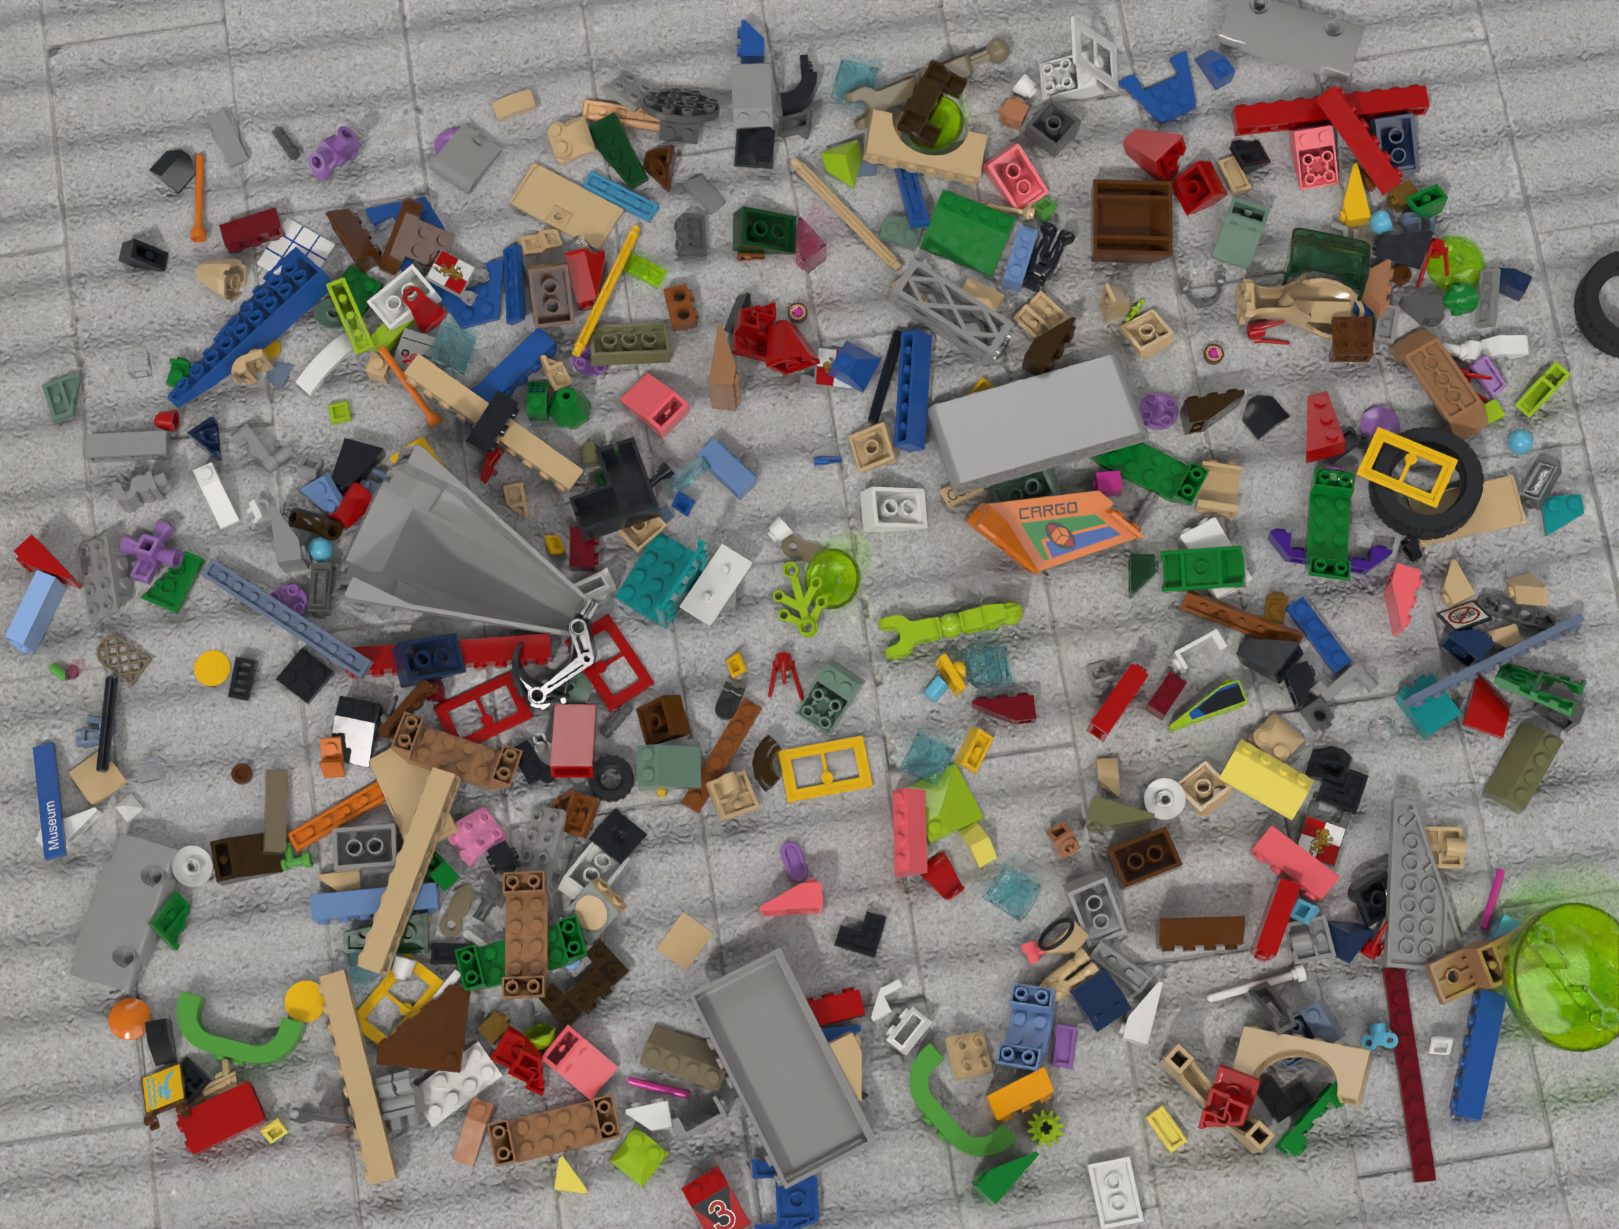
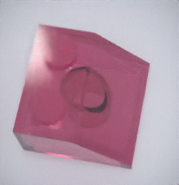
M799 217L795 244V263L801 270L804 269L809 274L826 260V244L806 221Z

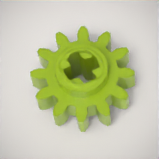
M1042 1109L1040 1117L1034 1113L1032 1117L1035 1121L1027 1122L1029 1126H1032V1129L1026 1132L1028 1134L1033 1133L1034 1136L1031 1138V1142L1036 1139L1039 1140L1038 1147H1041L1043 1142H1045L1047 1148H1050V1141L1058 1144L1059 1141L1056 1137L1064 1136L1059 1129L1065 1125L1058 1124L1057 1122L1061 1116L1053 1118L1052 1110L1049 1111L1048 1115H1045V1111ZM1043 1123H1046L1047 1126L1050 1125L1051 1130L1048 1131V1135H1045L1044 1132H1041L1040 1128L1043 1126Z

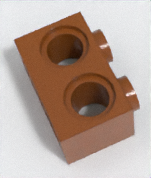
M687 284L665 288L664 296L673 332L696 327V320L699 319L697 308L692 307L691 302L694 301L692 290H688ZM677 296H683L684 300L676 301L675 298ZM682 314L689 315L687 319L679 318Z

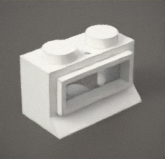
M913 1006L910 1010L906 1008L899 1016L901 1022L898 1026L892 1025L886 1033L888 1036L886 1042L905 1057L933 1023Z

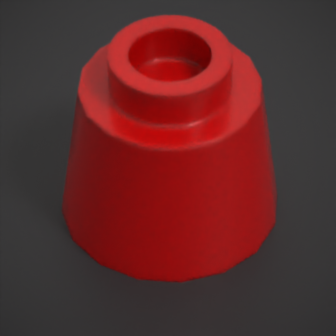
M173 409L159 412L154 417L155 426L166 431L177 432L180 425L178 411Z

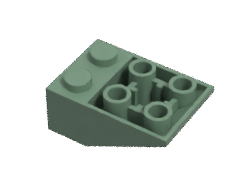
M1233 197L1212 258L1249 270L1270 209Z
M831 659L824 665L795 714L830 736L866 681Z

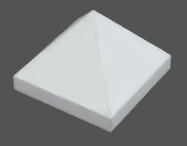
M129 794L115 806L127 822L144 810L132 794Z
M1432 1036L1428 1054L1450 1055L1453 1038Z

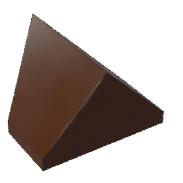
M672 144L647 151L643 165L644 171L655 179L667 192L670 191L676 159L675 146Z

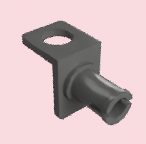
M476 891L475 894L482 901L472 917L484 923L492 907L497 906L502 909L506 902V897L502 894L497 902Z

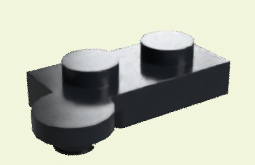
M1351 425L1342 431L1346 441L1345 453L1326 459L1332 465L1356 447L1367 449L1371 443L1370 436L1367 434L1357 435L1356 430Z
M528 740L514 747L523 750L518 766L529 786L537 783L539 780L547 784L555 780L551 776L550 767L543 768Z

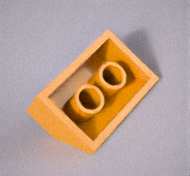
M1043 1067L988 1095L985 1101L995 1121L1001 1120L1004 1123L1014 1118L1012 1113L1018 1110L1024 1113L1033 1108L1032 1103L1039 1100L1041 1104L1051 1099L1050 1094L1054 1092L1047 1071Z

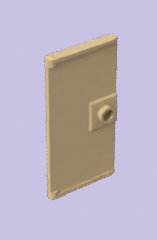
M535 162L531 165L528 173L509 202L510 205L597 251L601 250L625 209Z
M1513 475L1484 481L1482 496L1474 514L1458 531L1439 539L1420 540L1418 538V545L1424 547L1527 525ZM1461 486L1446 489L1437 508L1408 497L1409 509L1412 512L1423 515L1440 514L1448 510L1456 502Z
M389 748L371 758L369 763L404 839L405 833L409 831L411 826L412 814L419 805V796L425 789L427 775L431 771L408 764ZM450 812L438 842L459 831Z

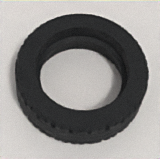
M1615 251L1598 260L1581 280L1575 293L1574 314L1580 331L1590 344L1606 355L1619 358V328L1612 324L1605 316L1599 300L1602 286L1612 277L1619 276V251Z
M1420 427L1419 429L1412 428L1399 433V436L1457 459L1458 462L1455 469L1460 477V493L1456 502L1448 510L1440 514L1423 515L1412 512L1402 506L1394 497L1391 489L1369 480V498L1375 513L1394 532L1402 536L1412 535L1416 540L1418 538L1420 540L1439 539L1453 534L1469 521L1482 496L1484 475L1477 455L1462 438H1458L1457 435L1449 431L1446 432L1444 429ZM1386 443L1380 449L1372 470L1391 477L1395 466L1409 452Z

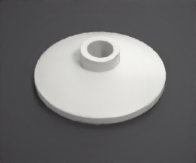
M1168 778L1155 780L1147 787L1144 794V804L1147 811L1154 813V817L1161 820H1169L1178 816L1186 803L1185 792L1181 785ZM1163 796L1169 797L1168 803L1162 802Z
M186 846L175 854L172 861V870L174 876L181 884L188 887H198L206 883L211 877L213 864L209 854L204 849L198 846ZM188 864L192 866V871L188 870Z

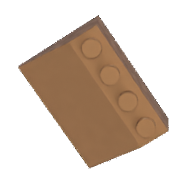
M718 325L709 377L711 406L713 409L736 411V405L741 403L740 374L736 371V364L723 327Z

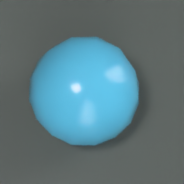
M1379 210L1372 214L1369 220V227L1375 234L1384 235L1392 230L1393 225L1388 211Z
M1518 429L1508 436L1507 445L1514 454L1522 455L1529 452L1532 448L1533 439L1529 432Z
M324 537L313 539L308 546L310 554L318 563L326 562L332 557V543Z

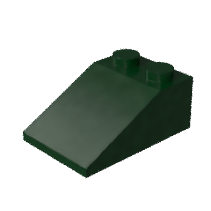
M743 206L733 213L732 251L784 255L796 254V216Z

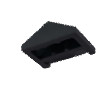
M1258 140L1232 141L1229 149L1239 166L1249 174L1271 163Z
M182 149L166 151L149 169L151 173L177 193H180L196 176L191 157Z
M1256 395L1247 402L1241 420L1255 438L1260 440L1290 416L1273 396Z
M1331 746L1313 749L1305 775L1320 782L1324 780L1332 784H1345L1353 758L1343 748Z
M186 1056L181 1064L183 1067L186 1098L188 1104H191L210 1083L211 1079L206 1071Z

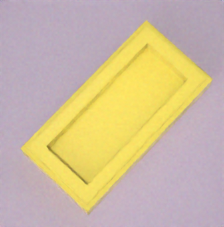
M1163 1105L1145 1117L1169 1153H1172L1188 1141Z

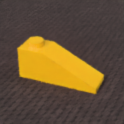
M1354 163L1349 172L1341 207L1338 211L1340 222H1343V225L1348 226V228L1366 225L1371 218L1358 163Z

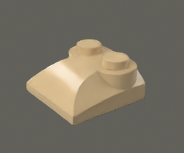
M584 115L563 123L554 122L548 128L547 134L553 152L561 166L597 151Z
M1154 309L1120 326L1121 332L1134 347L1135 354L1139 358H1149L1168 348L1175 339L1174 332Z
M885 422L848 436L860 474L884 465H893L898 460V451L894 447L893 434Z
M656 517L616 531V533L638 553L668 526L660 517Z
M1276 712L1247 740L1248 743L1281 762H1284L1305 741Z
M1206 761L1178 782L1185 792L1186 801L1199 816L1210 815L1224 804L1233 793V787L1220 780V774Z

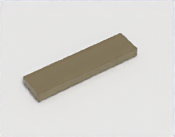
M271 769L265 771L263 852H286L288 771Z

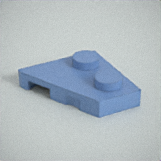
M329 473L300 488L303 494L327 514L336 512L343 499Z

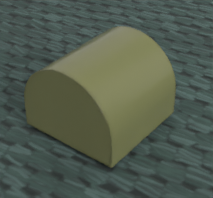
M588 442L582 445L583 465L585 467L600 466L596 449H599L595 442Z

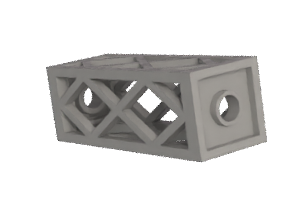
M914 258L887 300L888 303L985 366L990 361L994 363L1014 332L1011 330L1014 325L1013 322ZM914 282H918L926 288L916 287ZM909 292L914 293L916 299L910 296ZM920 293L933 294L938 304L924 303ZM941 298L946 300L948 304H944ZM932 309H940L943 314H938ZM947 310H952L954 315H949ZM958 310L963 311L969 316L960 315ZM952 320L957 321L960 328L956 326ZM963 321L976 322L981 332H968ZM984 326L991 329L992 333H988ZM976 338H984L986 342H981Z

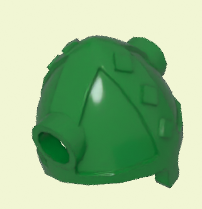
M1466 282L1451 283L1449 290L1443 296V304L1451 311V316L1471 313L1477 308L1479 303L1478 293L1475 288Z

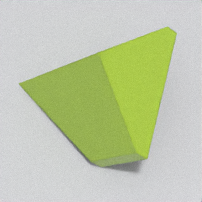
M858 140L821 152L825 170L854 189L862 162Z

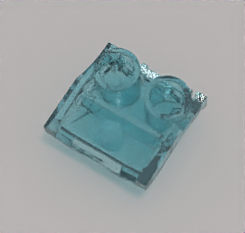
M841 59L831 97L846 100L844 93L857 86L874 89L879 68ZM862 100L854 101V103L864 105Z
M985 646L967 649L964 666L968 682L975 688H1009L1015 686L1011 677L1006 647Z
M918 731L899 769L937 787L956 749Z
M1004 863L1000 874L982 898L1020 923L1036 902L1042 887L1022 872Z

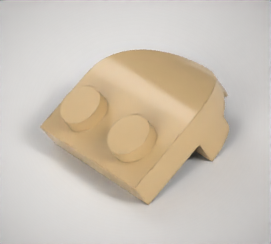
M253 349L248 354L236 359L231 369V376L233 382L237 385L241 381L254 384L258 382L256 375L272 370L275 367L273 361L262 349Z

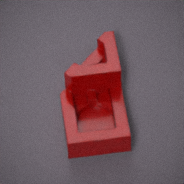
M497 447L493 454H488L482 468L480 481L487 484L492 475H498L499 472L494 467L505 451Z

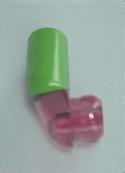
M53 663L48 669L61 681L76 679L80 673L76 665L63 669L57 663Z

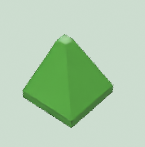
M1044 196L1033 204L1032 208H1036L1035 214L1042 222H1048L1057 208V204Z

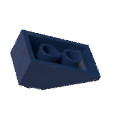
M1407 112L1370 118L1371 136L1375 134L1381 143L1378 145L1382 152L1386 150L1390 155L1392 167L1395 168L1397 166L1402 174L1420 172L1414 113Z
M457 633L398 642L391 649L401 688L416 686L423 680L433 682L466 673Z

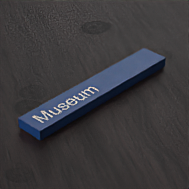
M53 742L33 747L43 851L46 861L67 856L56 748Z

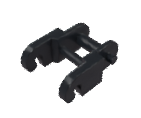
M1407 535L1401 542V545L1406 544L1402 550L1411 562L1417 563L1422 558V551L1412 535Z

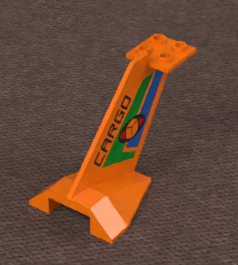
M1099 490L988 504L981 503L963 519V521L1015 562L1035 575L1039 571L1135 538L1143 539L1144 537L1140 533L1142 529L1133 522L1125 521L1126 516L1120 511L1111 508L1114 503Z

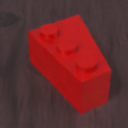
M1325 391L1307 396L1306 463L1345 453L1346 441L1328 392Z

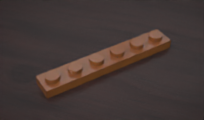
M1193 590L1187 591L1180 608L1257 639L1294 641L1300 644L1304 634Z
M746 698L743 699L701 768L702 788L689 789L681 802L682 805L700 814L710 797L706 787L707 782L716 780L724 774L762 711L760 706Z

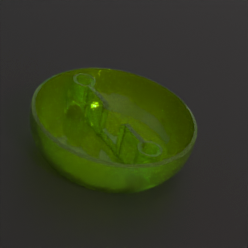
M1578 902L1553 904L1530 914L1518 926L1510 938L1502 961L1503 992L1512 1015L1532 1038L1545 1046L1557 1050L1587 1052L1611 1043L1619 1036V922L1609 913L1598 907Z

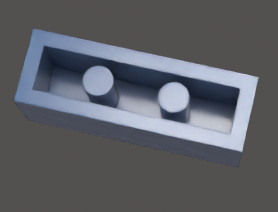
M1019 225L1003 277L1002 287L1021 292L1037 240L1038 230Z
M713 438L696 455L697 461L741 500L757 484V475L751 468L748 467L746 469L741 464L742 461L737 455H731L724 443L721 441L717 442Z

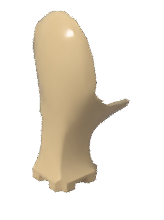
M1306 273L1302 274L1295 281L1279 287H1263L1254 284L1251 279H1243L1241 285L1236 287L1235 302L1237 304L1236 321L1238 325H1245L1247 322L1257 319L1284 320L1287 324L1331 340L1332 317H1355L1353 313L1354 302H1357L1360 309L1359 317H1364L1365 310L1361 299L1348 286L1326 278L1307 280L1305 279Z

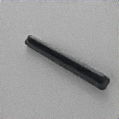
M893 331L869 412V422L878 423L900 349L901 333H903L901 331Z
M108 676L105 681L96 770L102 773L109 770L118 687V678L114 676Z

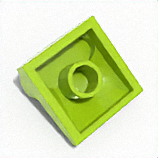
M635 1126L609 1161L643 1188L669 1153Z

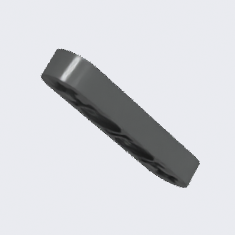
M1483 594L1476 601L1490 616L1539 631L1549 629L1555 626L1556 623L1555 616L1548 611L1524 604H1516L1514 601L1491 594ZM1486 599L1488 600V604L1493 606H1488L1487 608H1485L1484 604L1481 602H1483ZM1496 602H1498V605L1496 606V610L1493 611L1494 608H1495L1494 605L1496 604ZM1502 605H1508L1511 608L1509 615L1501 612ZM1521 611H1528L1531 619L1528 621L1523 620L1520 616ZM1545 617L1547 618V622H1550V624L1544 626L1543 621H1540Z

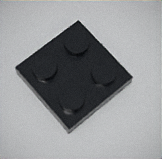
M301 648L276 680L309 705L335 673L304 648Z

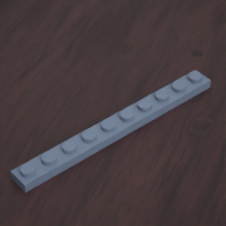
M212 558L203 571V577L358 678L364 679L374 663Z
M1579 613L1409 696L1403 702L1407 709L1412 706L1418 708L1427 703L1426 699L1432 697L1434 700L1444 695L1443 691L1446 689L1453 691L1462 686L1461 682L1466 680L1469 683L1477 679V674L1481 672L1486 675L1496 669L1494 666L1498 664L1504 666L1512 662V657L1516 655L1518 658H1521L1529 653V649L1534 647L1537 650L1545 646V641L1549 639L1552 642L1563 637L1562 633L1568 631L1569 634L1580 628L1579 624L1585 619Z

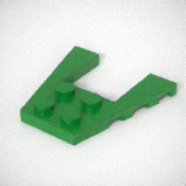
M1509 663L1500 667L1493 684L1570 717L1573 716L1578 702L1540 691L1538 687L1541 682L1551 685L1557 681L1566 684L1572 692L1582 695L1587 682L1586 680H1581V683L1570 681L1571 677L1564 675L1556 678L1548 675L1549 672L1540 671L1537 674L1528 671L1529 668Z

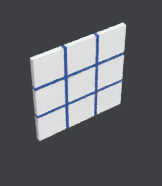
M287 218L283 224L286 236L281 237L277 241H271L256 264L270 271L291 250L297 247L321 268L336 245ZM282 266L273 273L280 275Z

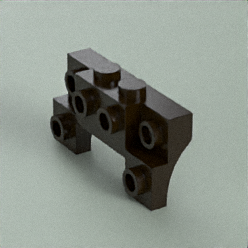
M931 60L921 81L915 84L912 98H908L905 103V111L897 124L898 131L915 137V140L921 144L934 148L942 133V129L932 125L930 121L945 94L957 99L961 97L968 83L967 79L953 73L943 64Z
M601 939L587 951V957L595 965L587 975L565 995L552 983L547 987L546 996L539 998L565 1028L567 1025L571 1027L585 1013L591 1014L597 1008L596 1003L601 999L606 1000L613 993L611 989L630 973Z

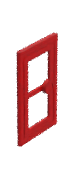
M607 614L591 624L593 636L606 629L621 653L607 662L598 661L595 666L591 664L583 671L609 711L612 712L623 703H626L654 685L655 682L611 616ZM570 638L564 642L568 648ZM624 656L639 680L613 696L599 674L606 672L607 666Z
M511 671L433 707L444 732L459 737L448 712L476 700L483 715L481 723L485 728L463 739L478 744L534 717L529 706L525 704V698L523 696L519 698L516 691L518 688L513 686L512 681L514 678L511 677ZM503 686H507L518 712L493 724V717L486 714L479 698Z

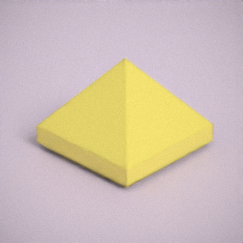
M276 1118L260 1129L261 1133L271 1144L289 1132L279 1118Z

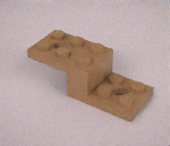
M1523 925L1491 941H1474L1425 964V968L1439 1004L1444 1005L1478 988L1493 989L1542 966L1543 962L1529 925ZM1516 947L1520 951V955L1517 959L1513 955V951ZM1450 971H1453L1455 974L1453 982H1450L1448 979Z

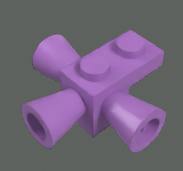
M345 126L339 127L336 135L334 134L324 139L315 153L310 154L308 161L314 175L321 180H328L333 168L337 166L342 167L348 160L353 161L358 157V151L362 144L356 140V135L350 128Z
M157 521L152 536L142 534L140 540L127 534L122 538L120 552L122 554L137 555L139 558L130 574L132 580L150 585L162 562L173 569H178L181 566L184 557L183 551L167 549L164 545L175 532L172 526L165 522Z

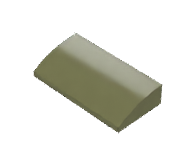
M667 322L596 325L588 341L591 366L670 363L671 359Z

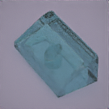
M704 455L675 476L673 483L674 492L684 490L712 467Z

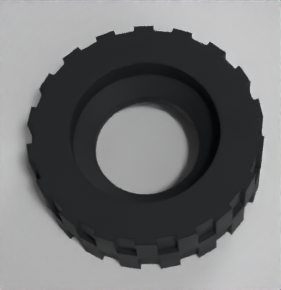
M616 755L602 756L599 760L595 761L594 777L588 778V784L593 794L600 800L610 803L626 798V795L630 794L631 788L634 785V775L631 766L625 759H621ZM615 769L620 773L621 782L616 788L609 789L602 785L601 775L605 770Z

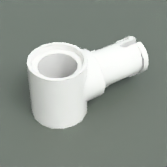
M1469 340L1465 341L1464 344L1461 343V345L1443 342L1450 356L1458 357V359L1462 360L1463 364L1471 365L1481 356V342Z

